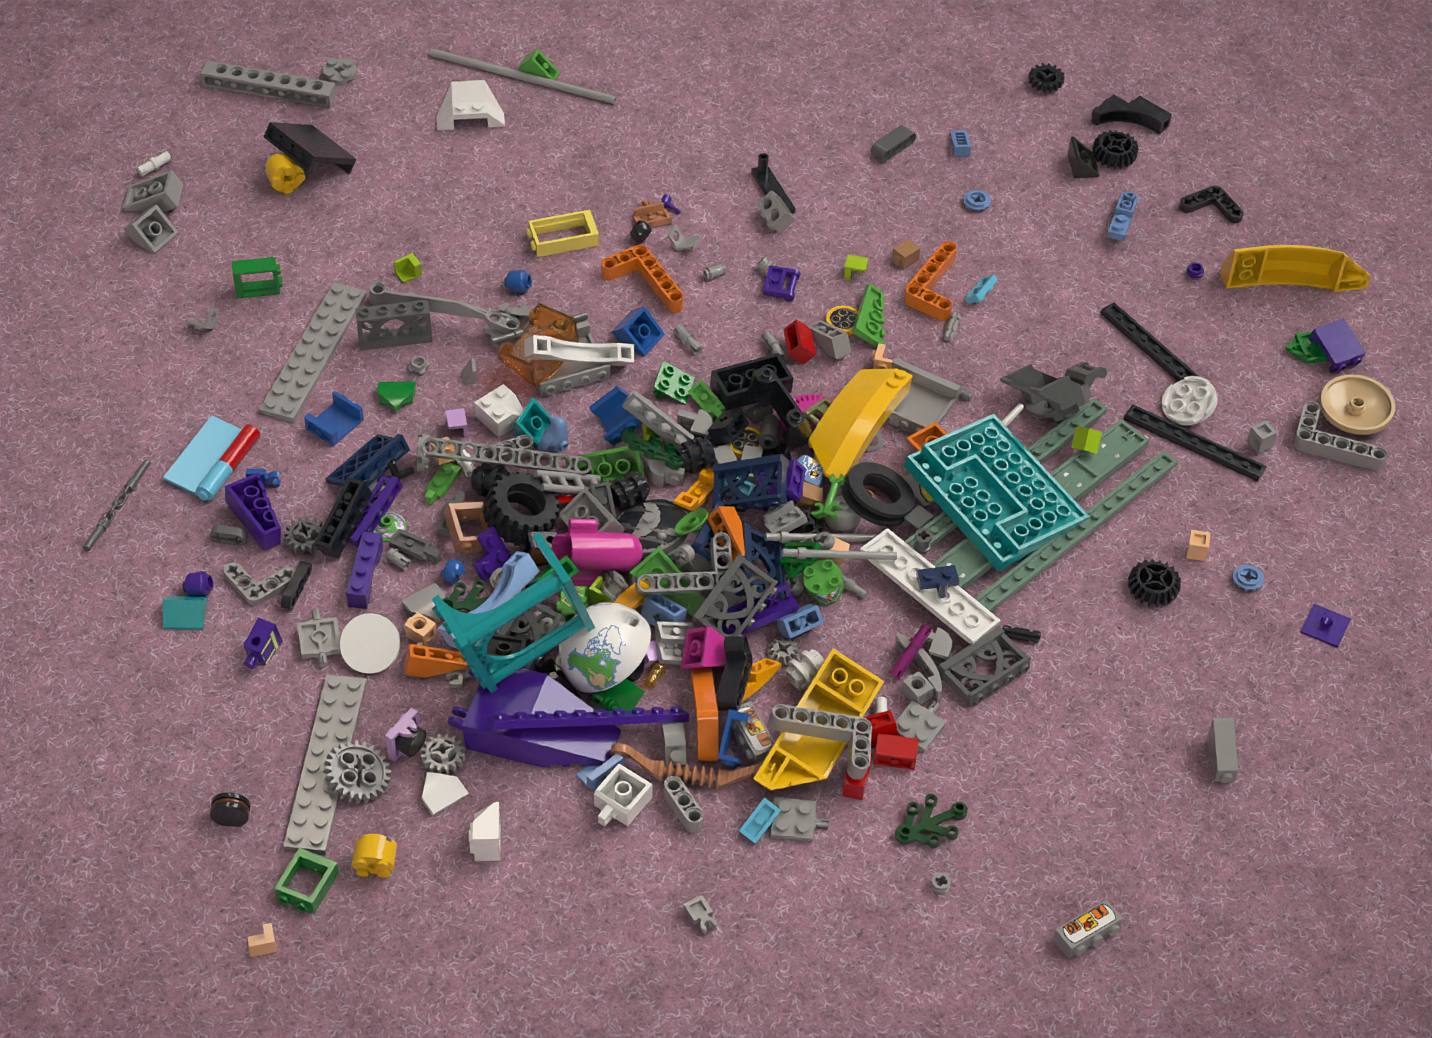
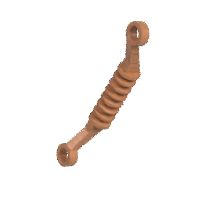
M612 744L610 751L611 756L619 753L623 759H632L658 779V781H661L664 775L667 778L677 776L683 778L684 784L687 783L688 779H691L693 786L696 780H699L700 787L707 781L708 788H711L713 782H715L716 789L723 788L747 777L755 776L762 764H754L733 772L719 768L717 774H714L713 767L706 773L705 766L698 772L697 765H694L691 771L689 764H686L685 768L681 769V763L679 762L676 768H673L672 761H670L668 767H665L664 760H649L626 744Z

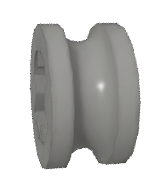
M765 255L756 264L755 268H759L760 272L763 273L771 265L772 261L767 260Z
M945 873L935 874L932 877V890L938 894L948 892L951 884L950 877ZM940 881H944V884H942V886L938 885Z

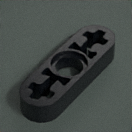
M299 562L281 599L282 608L290 610L294 608L311 574L312 563Z

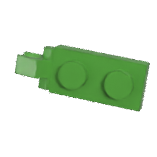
M702 379L688 391L712 419L718 418L725 409L722 402Z
M450 462L442 464L427 485L425 503L433 505L437 497H444L462 472V467Z

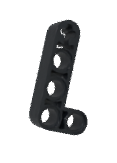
M728 636L724 639V652L727 662L716 695L718 711L740 710L753 664L747 637Z

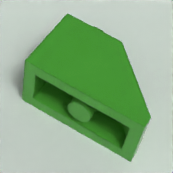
M538 49L526 55L519 65L525 73L556 80L560 73Z

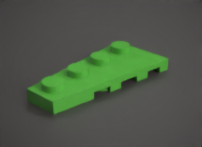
M869 283L865 287L852 332L877 348L878 343L885 345V342H883L885 330H883L882 326L884 323L882 315L884 310V293Z
M658 547L630 573L639 578L645 574L682 572L665 552ZM660 580L662 588H669V583L666 580ZM679 580V583L682 587H688L689 584L687 580ZM700 593L664 595L687 609V613L691 616L696 614L706 600Z

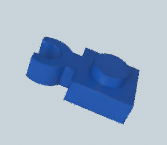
M247 468L246 477L259 472L265 488H267V484L274 487L280 486V472L266 473V469Z

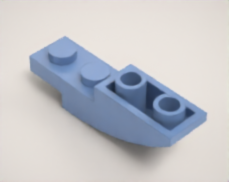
M1122 192L1107 237L1124 241L1137 206L1139 195H1135L1132 192Z

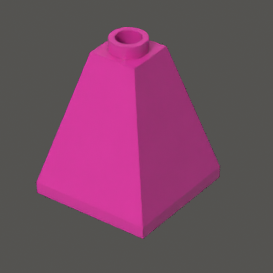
M709 626L686 630L681 669L725 667L727 662L724 652L725 638Z

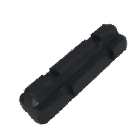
M1003 626L1004 634L1008 638L1013 636L1014 639L1028 641L1030 639L1031 642L1036 643L1040 641V631L1033 630L1031 632L1030 629Z

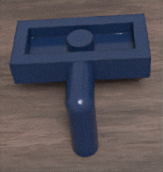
M955 565L918 569L916 572L920 590L937 588L940 598L946 597L948 586L959 585V577Z

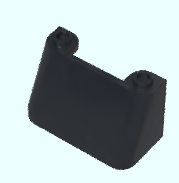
M766 367L753 371L746 398L750 404L754 403V401L762 403L761 406L763 408L771 404L786 425L788 430L783 433L784 440L780 443L781 449L786 453L807 444L813 429L772 369Z

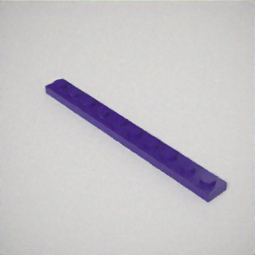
M672 706L670 709L652 707L651 710L632 708V711H625V709L615 708L613 711L594 709L593 712L574 710V713L557 710L551 714H547L544 711H536L534 714L515 712V715L499 712L495 713V716H488L487 724L492 729L671 723L689 722V713L679 706Z

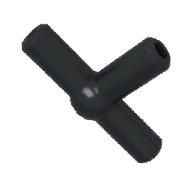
M395 460L388 462L392 474L387 476L389 479L394 476L400 481L402 478L415 473L413 467L399 472Z

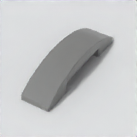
M899 633L896 635L895 647L902 655L910 643V638ZM920 648L913 660L927 677V681L934 687L932 698L936 703H939L942 693L940 674L928 653Z

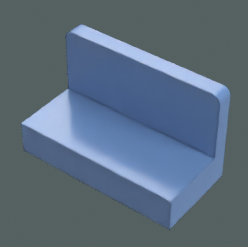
M617 753L602 765L587 766L577 773V778L593 792L618 764L624 766V759Z

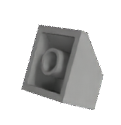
M157 204L148 208L124 228L134 243L152 253H155L179 233Z

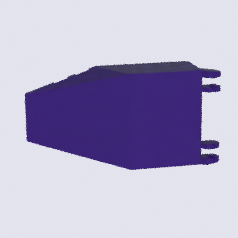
M469 669V675L476 678L471 669ZM519 669L495 684L498 690L490 693L488 688L483 689L481 684H479L469 710L467 711L463 707L455 706L451 712L457 717L450 716L447 720L449 725L463 730L466 749L543 768L562 764V767H568L570 764H582V766L602 765L612 757L610 755L611 746L617 743L621 730L615 725L492 729L487 724L488 716H495V713L499 712L506 713L507 715H515V712L534 714L536 711H544L547 714H551L557 710L566 711L567 713H574V710L593 712V708L549 675L526 669Z

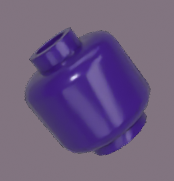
M205 571L189 573L182 583L183 590L190 597L208 596L214 587L213 578Z

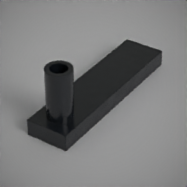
M759 154L758 167L751 168V173L765 195L772 190L781 197L791 214L795 213L796 208L768 166V154Z

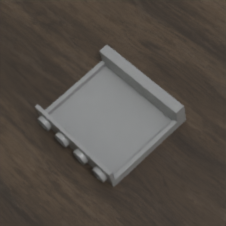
M588 320L536 334L568 342L595 344L590 333ZM531 336L519 339L520 353L541 397L610 378V364L601 365L525 358L524 339Z
M895 358L892 361L891 369L904 370L906 373L913 375L908 395L895 408L885 423H890L912 434L934 422L940 425L958 400L960 386Z

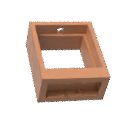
M484 502L448 504L444 517L455 552H484L476 538L478 536L463 537L458 521L480 519L484 532L488 528V523L485 522L482 512Z

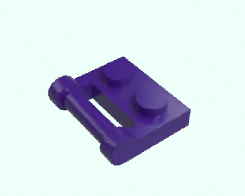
M770 265L763 288V295L784 298L786 301L792 302L795 298L794 291L797 280L800 278V271ZM785 277H790L788 290L783 289Z

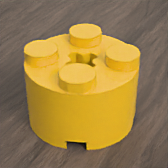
M277 153L270 157L265 164V173L272 187L279 192H284L285 194L292 193L306 178L302 167L285 154L279 155Z
M364 834L362 839L357 837L354 842L351 862L352 867L357 870L356 874L366 877L370 873L377 874L381 878H389L395 865L396 841L392 839V842L386 840L387 836L380 834Z

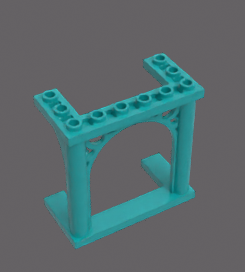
M540 532L533 535V538L554 572L502 605L487 612L470 614L451 608L439 595L432 598L435 607L432 608L438 618L443 617L445 623L442 624L448 634L453 633L455 639L452 640L482 688H488L490 693L498 690L495 684L579 631L586 628L590 632L595 628L572 580ZM560 590L577 614L573 619L519 652L507 656L487 654V645L499 628Z

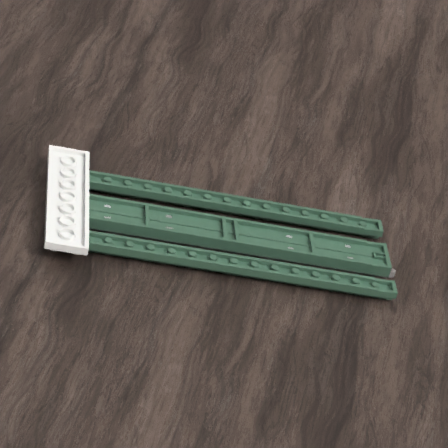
M1093 398L1080 408L1079 412L1069 416L1028 447L1027 450L1041 464L1074 438L1076 426L1088 428L1107 413V408ZM1121 419L1102 433L1097 454L1080 450L1050 474L1078 502L1148 447L1149 439ZM1162 451L1153 460L1149 461L1088 509L1086 513L1090 517L1087 521L1038 548L975 599L964 590L994 566L968 537L933 564L914 550L915 534L903 541L888 528L861 547L860 551L897 552V560H867L971 645L1000 625L1001 620L991 613L1165 476L1177 466L1178 461L1167 452ZM942 512L923 528L930 530L932 533V540L930 541L932 547L958 526L945 512ZM955 565L959 577V585L948 586L945 598L939 597L937 588L920 590L916 576L918 569Z

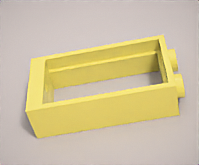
M590 210L529 221V228L526 229L528 239L532 240L530 241L531 249L536 251L537 257L599 246V233ZM585 226L587 234L541 243H539L537 238L538 234Z

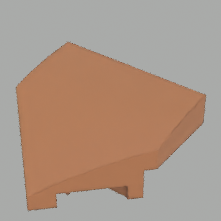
M643 199L640 207L634 209L633 220L635 224L639 220L647 222L651 228L672 224V218L668 211L664 209L663 202L654 204L650 203L649 199Z

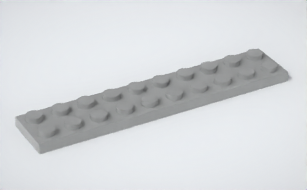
M335 282L332 284L259 409L260 414L293 423L296 421L356 316L355 308L361 307L366 299V290Z
M326 675L283 846L284 850L297 852L299 848H302L314 854L326 855L341 793L334 794L336 788H328L331 781L324 780L327 775L323 773L325 768L324 762L333 747L338 748L339 743L345 745L347 740L351 744L353 743L367 685L366 678Z

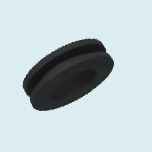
M862 462L856 464L851 468L848 476L845 478V483L842 485V495L848 506L861 518L880 526L892 527L901 524L915 503L913 490L907 481L894 470L878 463ZM864 485L875 486L883 490L893 503H884L873 498L866 491Z

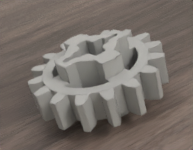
M439 733L436 739L432 736L430 737V743L424 742V748H421V762L424 763L425 769L430 768L431 773L437 771L438 774L445 772L446 775H449L450 770L457 772V766L462 768V761L466 760L465 746L462 745L461 740L457 741L455 735L449 738L448 733L445 734V737H441Z

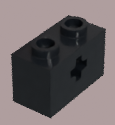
M743 409L723 411L710 426L708 433L714 446L734 443L749 425Z

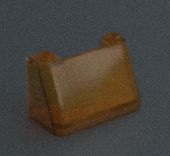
M538 303L530 311L531 325L513 346L508 343L501 345L497 354L499 360L530 384L540 388V383L548 381L564 361L525 358L524 339L538 335L578 343L579 335L575 318Z

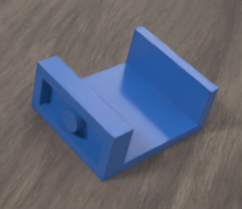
M618 385L589 406L591 412L600 418L606 430L603 438L613 446L622 441L620 438L626 428L636 430L643 424L622 407L629 394Z
M336 391L332 393L333 404L318 417L310 413L304 417L306 430L333 447L364 420L362 407Z
M729 709L718 758L723 760L722 764L736 767L737 764L742 765L743 761L739 758L728 756L735 722L752 725L753 716L750 714Z

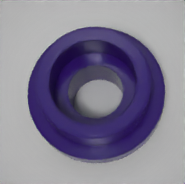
M1193 262L1187 267L1186 273L1189 277L1198 279L1204 275V269L1200 263Z

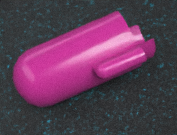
M569 519L568 532L557 534L553 538L551 550L558 560L567 555L579 570L570 578L574 586L590 587L598 576H601V571H630L639 565L643 556L640 540L635 535L629 533L597 532L598 522L595 519Z

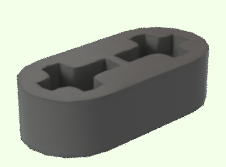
M214 525L210 533V538L215 542L243 546L248 537V533L244 529L224 525Z

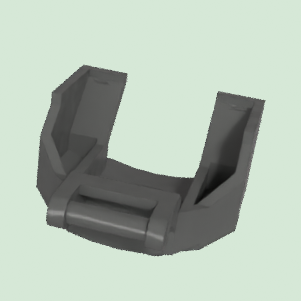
M1080 362L1068 368L1064 377L1055 378L1033 369L1032 364H1029L1000 378V381L1021 391L1022 397L1027 401L1026 411L1039 418H1053L1054 421H1060L1065 418V415L1079 412V407L1090 402L1089 399L1092 397L1090 388L1095 378H1105L1107 369L1091 366L1087 362Z

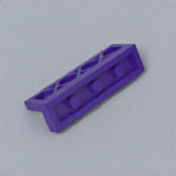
M385 476L381 477L373 489L372 495L357 523L358 525L353 530L355 532L349 538L348 543L359 547L362 533L374 532L381 518L403 488L398 478L394 476L390 479ZM384 483H387L381 492L382 486L384 485Z
M787 582L776 586L778 589L772 598H766L769 600L767 606L764 607L760 614L758 612L755 613L752 617L755 619L749 630L744 628L741 632L742 635L800 609L797 601L792 596ZM786 591V598L776 599L778 592ZM754 598V607L760 599ZM746 600L728 608L726 613L742 611L746 607ZM747 617L738 619L741 625ZM722 621V631L728 635L733 634L736 629L735 625H729L728 630Z

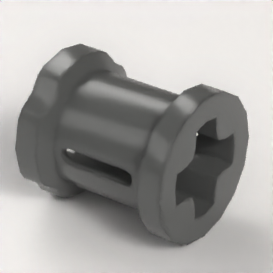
M925 528L917 530L915 533L916 541L913 546L914 550L920 554H926L931 549L932 533Z

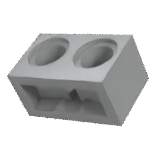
M772 190L756 204L760 209L758 211L759 214L767 220L766 224L772 231L775 229L781 233L796 220L781 197Z

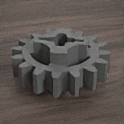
M306 516L305 520L299 517L298 522L292 520V526H286L287 531H284L285 544L288 545L289 550L294 549L296 554L302 551L303 555H305L306 551H309L310 554H313L314 549L319 551L314 542L323 527L321 521L317 522L316 518L309 520V517Z

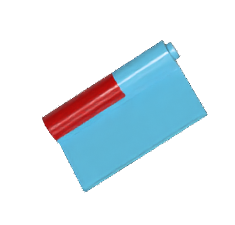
M212 415L163 476V480L198 496L204 501H210L260 438V432L252 425L247 424L243 429H240Z

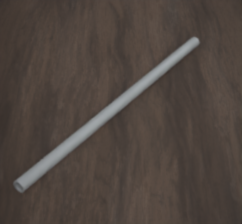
M433 48L429 52L431 57L611 104H615L617 96Z

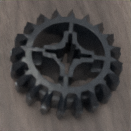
M1111 130L1108 132L1103 131L1102 134H1098L1092 148L1097 162H1101L1102 166L1106 164L1108 168L1112 166L1114 169L1116 167L1122 169L1123 166L1128 168L1129 165H1133L1139 151L1134 137H1130L1129 133L1124 134L1123 131L1117 132V130L1115 132Z
M1153 558L1150 562L1144 560L1142 563L1138 562L1136 567L1133 566L1128 577L1130 594H1135V600L1141 599V604L1148 602V606L1154 604L1156 608L1159 606V603L1162 606H1165L1167 603L1171 604L1173 599L1178 597L1181 589L1179 572L1175 571L1174 566L1168 567V562L1165 564L1161 563V560L1155 562Z

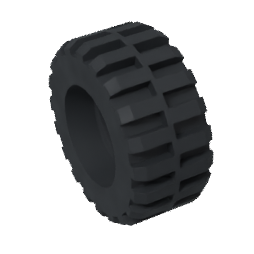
M512 472L500 476L492 484L482 507L485 522L488 523V527H495L499 536L504 539V542L514 543L515 546H524L527 532L552 531L560 514V504L556 500L557 495L555 492L540 490V485L543 483L541 478L537 479L534 475H526L524 472H517L516 474ZM509 503H518L525 506L531 511L533 516L517 512Z

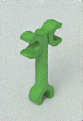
M834 474L830 475L829 480L832 485L825 505L823 506L822 503L818 502L814 504L818 510L811 513L814 518L819 519L823 516H830L832 519H838L839 516L834 511L841 510L842 508L838 503L833 502L838 487L845 483L843 474H840L837 480Z

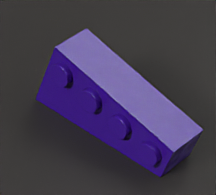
M259 472L226 485L225 502L263 551L281 544V527L274 510H272L270 499L267 497Z

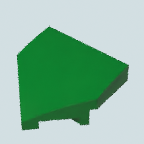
M1312 331L1301 334L1296 332L1292 341L1286 346L1287 351L1308 364L1326 361V355L1318 342L1311 344L1308 339Z
M415 381L378 382L377 394L380 404L390 405L394 411L400 410V406L403 404H413L416 384Z
M786 542L785 549L806 547L808 550H820L821 544L816 542ZM783 557L779 562L783 564L788 572V577L792 579L804 572L807 566L816 563L817 558L806 557V559H797V557Z

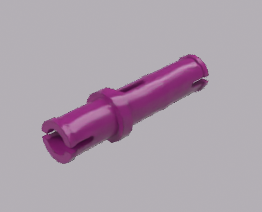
M924 623L921 624L915 636L909 639L910 643L891 671H889L892 676L900 680V677L920 648L923 649V644L933 629Z

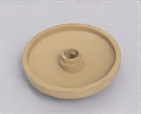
M1343 375L1332 379L1325 385L1320 397V408L1324 417L1338 429L1351 434L1368 435L1380 432L1390 424L1395 412V401L1389 390L1378 381L1361 375Z

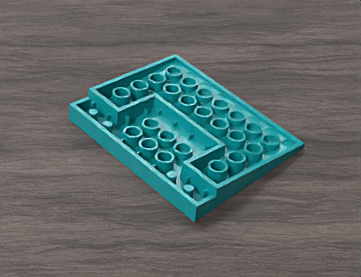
M995 414L924 444L922 450L908 455L904 463L907 471L998 572L1082 524L1090 517Z

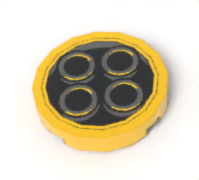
M850 306L834 307L827 313L826 322L847 332L848 335H853L852 330L858 311Z
M746 427L735 442L729 444L735 456L742 458L744 445L761 447L759 444L760 432L757 429Z

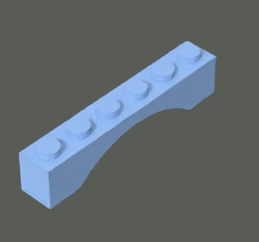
M517 551L504 563L503 571L495 590L482 605L469 612L470 614L483 613L495 609L518 595L522 588L535 578L539 569L529 553ZM441 625L438 630L449 647L457 648L452 641L455 639L453 633L448 634L443 625Z

